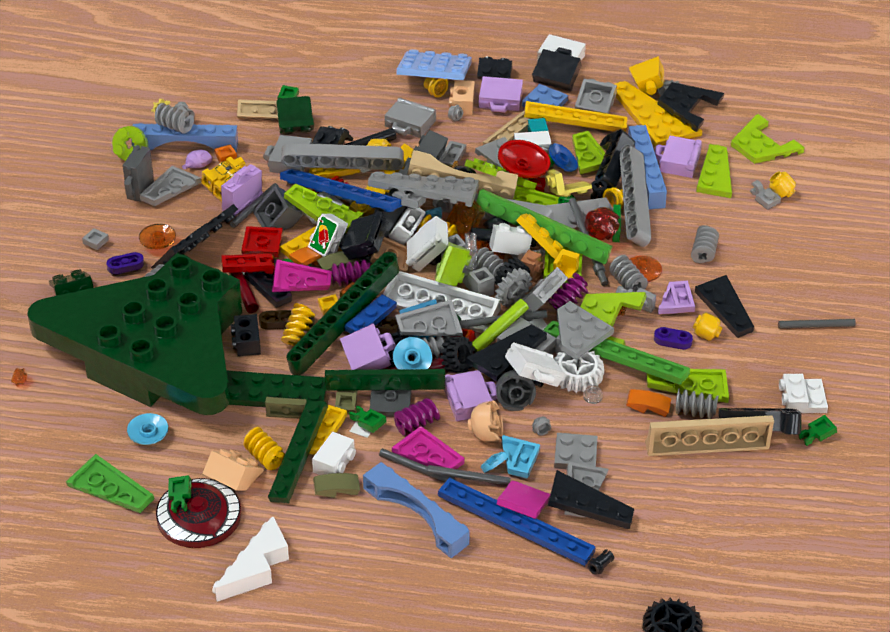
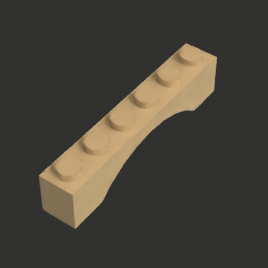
M413 150L407 174H419L420 176L437 175L442 178L454 176L458 179L472 177L474 180H479L477 194H479L481 189H484L502 198L513 200L518 175L504 171H498L496 177L489 174L459 171L438 161L431 154Z

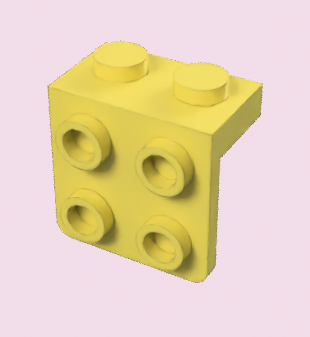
M554 169L548 170L545 176L546 185L549 186L550 192L558 196L568 197L573 192L583 194L587 193L588 189H592V184L585 181L564 185L562 173Z

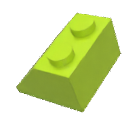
M448 242L435 275V281L455 287L458 283H462L465 275L462 272L465 265H469L472 255H469L470 250Z

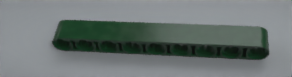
M394 252L383 253L287 353L286 358L289 370L293 375L305 373L343 333L345 324L366 308L399 273L398 260Z

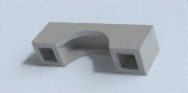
M458 234L448 237V242L467 249L466 243ZM445 250L441 252V257H443ZM470 260L469 265H465L462 271L465 273L462 281L469 291L486 296L494 295L495 277L486 267L477 269L472 260Z

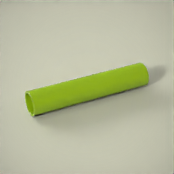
M519 299L472 342L471 347H474V352L488 347L500 334L529 309L527 303Z

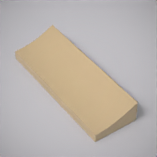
M773 416L650 422L649 432L645 440L648 456L769 449L774 419Z

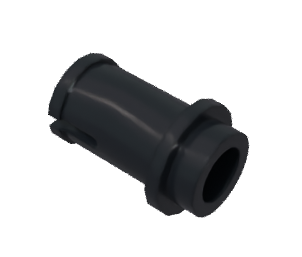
M605 549L598 557L592 558L588 564L589 571L595 575L601 574L604 568L614 561L613 553Z

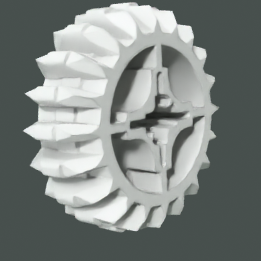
M594 351L587 352L576 360L564 352H558V355L554 357V360L565 372L559 384L561 389L567 388L568 392L573 390L575 393L578 391L585 393L586 390L592 391L593 387L597 388L603 380L605 370L603 360L600 359V355H595Z

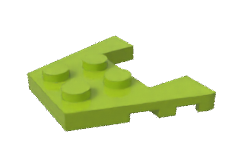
M756 114L731 140V147L754 164L774 160L776 156L788 157L791 153L795 152L802 154L805 149L804 146L795 140L780 146L773 139L763 134L760 130L768 127L769 121L759 114Z
M474 158V161L466 159L464 165L495 177L498 171L507 172L502 167L498 166L497 168L494 164ZM520 177L517 179L518 185L535 190L537 183Z
M645 292L586 294L580 307L613 327L622 306L641 311L647 296ZM612 336L607 338L622 345L626 344L623 339Z

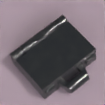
M558 47L555 52L543 49L532 73L533 82L572 91L582 66L581 59L573 57L572 50Z
M377 211L376 214L352 220L348 232L343 235L339 244L348 260L379 252L389 224L385 216L382 217V212Z

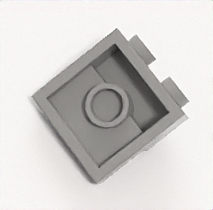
M583 79L575 109L609 114L617 94V85L610 82H599L594 79Z

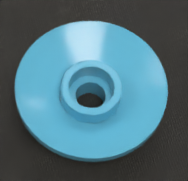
M408 337L401 340L395 346L393 362L397 369H428L432 362V352L428 344L422 339ZM408 355H413L414 361H410Z
M146 413L135 417L127 427L129 438L133 442L142 445L157 443L168 432L167 421L162 416L153 413Z

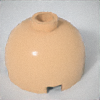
M494 400L477 405L471 412V419H468L469 430L473 431L478 439L485 442L500 441L499 436H503V420L501 415H497L496 410L499 409V406Z

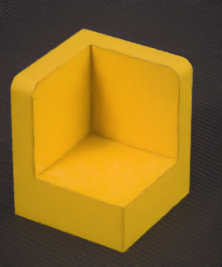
M562 249L553 263V270L558 267L568 279L573 278V274L579 268L580 254Z

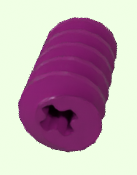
M362 260L361 266L358 261H355L354 266H352L351 262H347L345 267L342 262L339 264V268H337L336 264L333 263V284L337 281L338 285L341 286L342 281H345L348 286L350 280L355 283L369 269L370 264L368 263L367 265L366 261Z
M574 273L573 278L567 279V283H563L562 288H558L557 293H554L548 299V302L556 310L569 301L577 304L576 297L583 298L581 292L588 294L586 289L588 284L579 274Z
M424 398L422 401H418L408 406V408L405 407L401 411L398 410L394 413L395 425L404 436L405 429L408 433H412V426L416 430L420 427L419 423L425 427L426 421L431 424L433 423V418L437 421L440 419L436 405L429 398Z

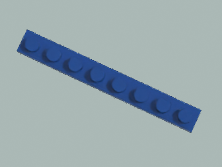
M293 168L280 172V179L287 181L288 184H298L305 188H312L316 192H326L330 196H340L344 200H354L358 204H368L372 208L384 209L385 212H393L395 209L402 207L401 199Z
M448 478L438 490V497L583 566L588 563L595 553L596 546L539 519H534L499 506L496 499L456 480Z

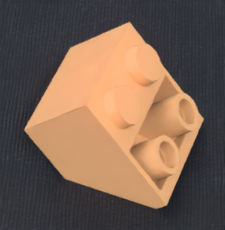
M220 449V451H211L203 474L235 490L246 491L261 475L264 467L259 466V462L255 459L241 457L242 454L238 451Z

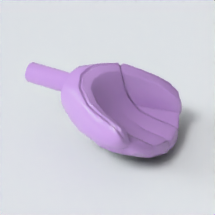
M205 150L191 151L188 153L186 164L182 168H203L211 163L212 156Z

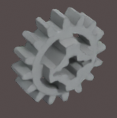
M521 268L518 270L513 269L512 273L508 272L507 277H502V282L497 284L499 288L495 290L497 293L495 298L500 299V303L503 306H512L524 297L525 293L530 292L528 288L532 285L530 282L532 277Z

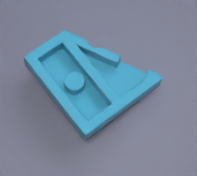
M503 435L502 446L503 452L508 456L505 460L508 474L528 479L539 454L540 444Z

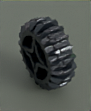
M671 597L668 601L661 598L659 603L654 601L652 606H648L646 609V613L643 615L642 629L644 632H702L703 622L700 619V612H696L695 606L689 607L688 601L681 603L680 598L677 601H673Z

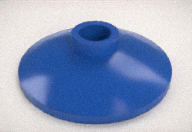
M558 143L550 145L549 154L557 167L569 172L577 169V160L566 147Z

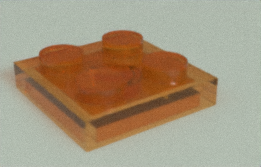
M475 200L472 207L466 206V202L458 201L452 208L446 221L450 222L451 225L455 224L460 238L464 242H469L471 227H478L485 212Z

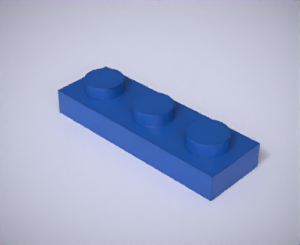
M381 294L345 324V331L351 334L371 324L376 326L397 308V302Z

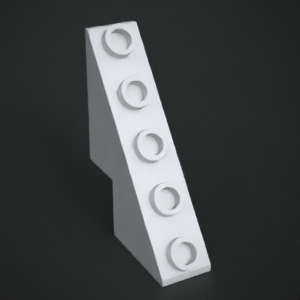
M271 517L268 522L262 525L260 532L251 538L249 545L244 551L239 553L233 565L226 569L224 576L215 582L212 592L216 594L217 602L271 584L270 566L289 560L288 545L274 517Z

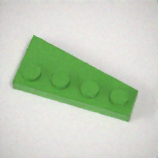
M97 454L66 481L67 485L71 488L141 513L155 499L151 492Z

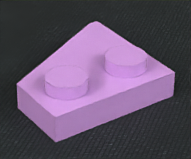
M688 281L669 282L667 290L663 295L662 303L659 305L658 314L695 312V304Z

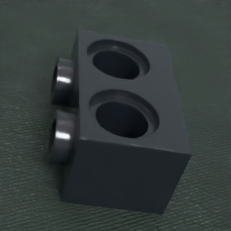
M257 314L234 316V324H231L232 336L236 335V337H232L233 349H237V357L261 355Z

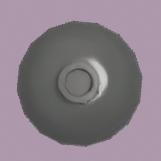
M515 370L504 373L496 383V397L503 408L510 411H521L524 409L523 407L528 404L530 406L536 397V388L532 379L519 376Z

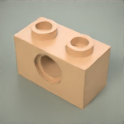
M454 80V87H450L449 107L459 105L463 110V115H472L475 81Z

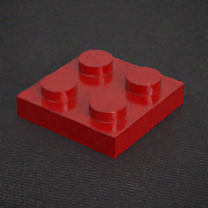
M246 226L241 249L242 255L272 254L273 257L279 258L283 228Z

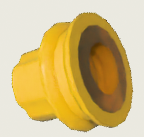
M426 77L424 87L428 89L430 95L439 98L446 93L448 80Z
M612 187L604 191L603 198L606 197L612 207L614 204L621 205L622 208L624 205L623 189L619 190L616 187Z

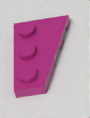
M277 259L272 292L329 290L332 271Z
M421 426L392 447L393 453L426 466L433 465L458 469L465 461L463 456Z

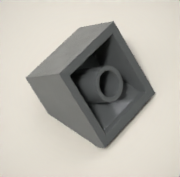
M276 185L255 208L253 213L261 227H275L285 230L292 228L303 216V213L283 198L286 191Z

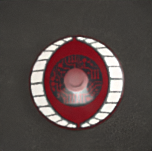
M208 478L191 479V498H185L187 511H184L182 505H179L177 513H173L171 510L172 501L168 497V490L162 495L156 507L157 525L162 535L170 542L187 548H204L222 542L236 530L241 519L240 500L235 491L225 484Z

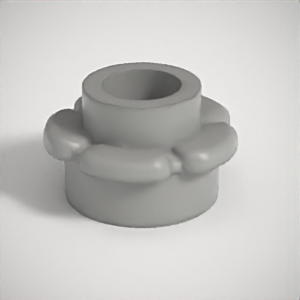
M459 105L451 106L448 110V117L454 122L459 121L463 117L462 108Z
M544 416L536 418L532 424V431L540 436L547 434L551 429L550 420Z

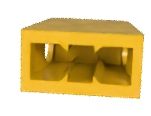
M659 56L629 67L636 85L642 92L653 95L657 92L658 88L664 86V67Z

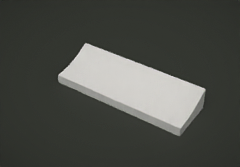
M399 271L383 293V295L396 301L397 309L400 310L436 299L437 304L452 300L456 315H459L462 320L497 316L501 310L500 299ZM491 325L467 327L465 329L483 333Z

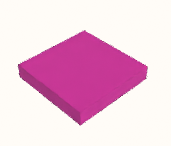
M512 480L498 497L497 505L536 519L548 503L550 494Z

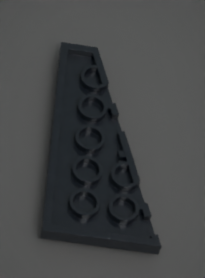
M233 204L217 217H214L188 237L181 240L177 245L171 247L151 268L154 269L159 264L165 265L176 253L185 255L188 251L193 250L200 242L210 237L209 233L211 231L215 233L222 228L221 224L224 221L229 223L234 219L235 216L233 214L238 208Z

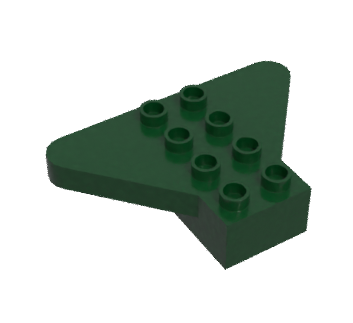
M176 253L154 275L40 299L28 308L27 316L32 336L43 343L85 362L87 378L149 407L160 397H163L198 414L214 415L226 409L229 404V388L222 334L234 322V316H239L243 313L240 279L223 273L219 269L197 262L186 255Z

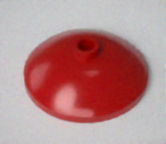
M511 140L505 142L499 148L498 160L501 166L507 172L516 174L520 178L533 179L541 177L549 170V155L535 143L525 140Z

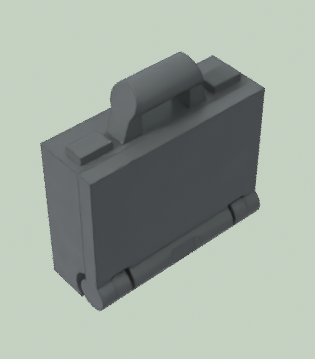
M135 145L133 151L122 165L125 180L124 186L127 199L141 202L140 194L154 182L150 148L141 146L140 149V146Z

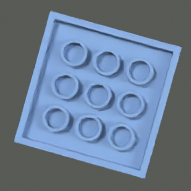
M411 49L406 51L399 63L397 75L464 80L471 65L472 57H468L467 54L451 55L448 52L435 54L434 51H425V53Z

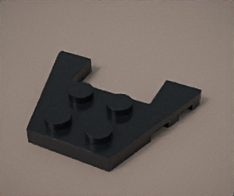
M672 82L660 96L657 104L671 115L676 114L679 116L681 122L690 124L692 130L697 132L703 125L704 119L692 114L691 111L700 100L718 106L723 100L725 93Z

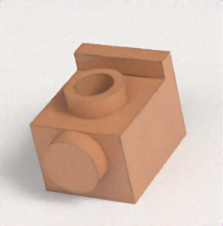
M528 249L520 261L529 267L530 276L532 277L531 281L537 283L544 273L543 262H541L542 254Z

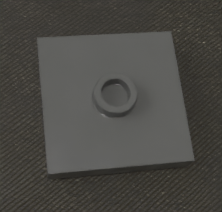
M371 390L370 409L386 417H394L396 411H401L403 408L410 406L411 390Z

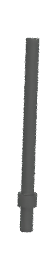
M571 198L569 204L580 232L590 236L576 199ZM591 259L594 265V273L598 276L601 285H607L608 280L605 275L604 265Z
M527 310L520 317L528 322L533 321V319L547 318V310L533 312ZM500 316L460 320L459 323L461 328L491 325Z

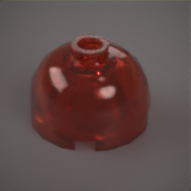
M596 208L587 213L584 222L585 229L593 238L600 241L605 238L609 240L620 226L618 222L620 216L609 208Z

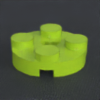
M126 126L118 129L114 134L112 140L113 152L120 159L126 161L133 151L134 146L128 148L126 141H129V139H132L134 146H140V149L141 146L148 147V140L144 132L138 127Z

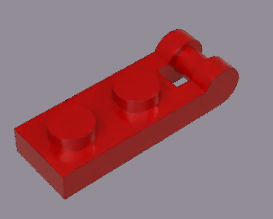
M272 254L221 255L223 273L265 271L267 274H272L275 271Z

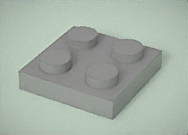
M557 433L554 468L567 469L568 462L596 467L598 436Z

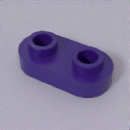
M138 252L111 257L106 262L107 270L109 273L116 275L139 270L144 266V257Z
M660 327L654 332V341L660 346L685 350L692 346L693 336L687 331Z

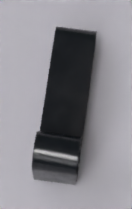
M623 129L606 135L600 142V146L606 153L595 176V180L605 181L607 189L616 187L620 180V152L625 145L633 147L635 140Z
M719 408V418L773 416L774 425L772 431H781L784 434H801L802 413L797 409Z

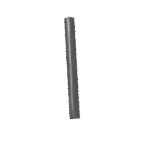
M274 183L234 218L230 222L231 227L235 228L248 217L275 185L279 187L278 184Z
M855 319L778 321V328L849 327L856 325Z
M383 448L379 452V456L440 481L446 482L448 478L455 480V477L427 473L428 466Z
M428 465L427 473L507 486L511 480L510 477Z

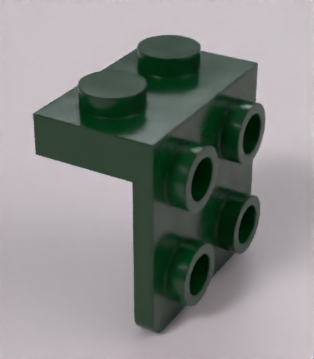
M309 96L281 98L276 101L280 133L292 134L297 131L305 133L314 130L311 99Z
M81 269L71 271V275L63 276V274L55 275L52 277V280H49V285L54 288L55 296L94 288L91 276Z

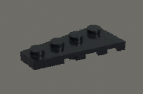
M727 275L695 286V293L737 338L753 332L754 325Z
M531 324L468 356L466 363L497 382L504 373L513 368L505 357L512 343L535 349L547 339V333Z
M558 470L556 471L547 506L630 529L634 508Z

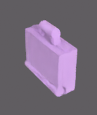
M483 76L479 94V108H488L491 112L503 113L507 110L519 111L523 80Z
M669 136L666 145H657L654 151L657 160H660V171L693 178L701 154L702 141L699 139L692 140Z
M252 164L247 167L244 166L230 180L221 185L222 211L234 204L238 208L233 214L236 216L263 193L262 170Z
M374 324L340 338L352 370H379L391 365L388 352L395 348L392 335L390 333L381 335L379 329ZM385 340L387 345L383 346L382 341Z
M479 370L445 375L444 391L456 421L471 419V412L477 405L497 399L495 382H485Z

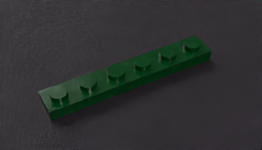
M445 369L325 370V391L445 390Z
M307 400L269 492L268 498L270 502H290L327 411L328 405L326 401Z

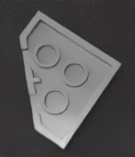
M571 301L557 309L561 351L575 360L614 334V327Z

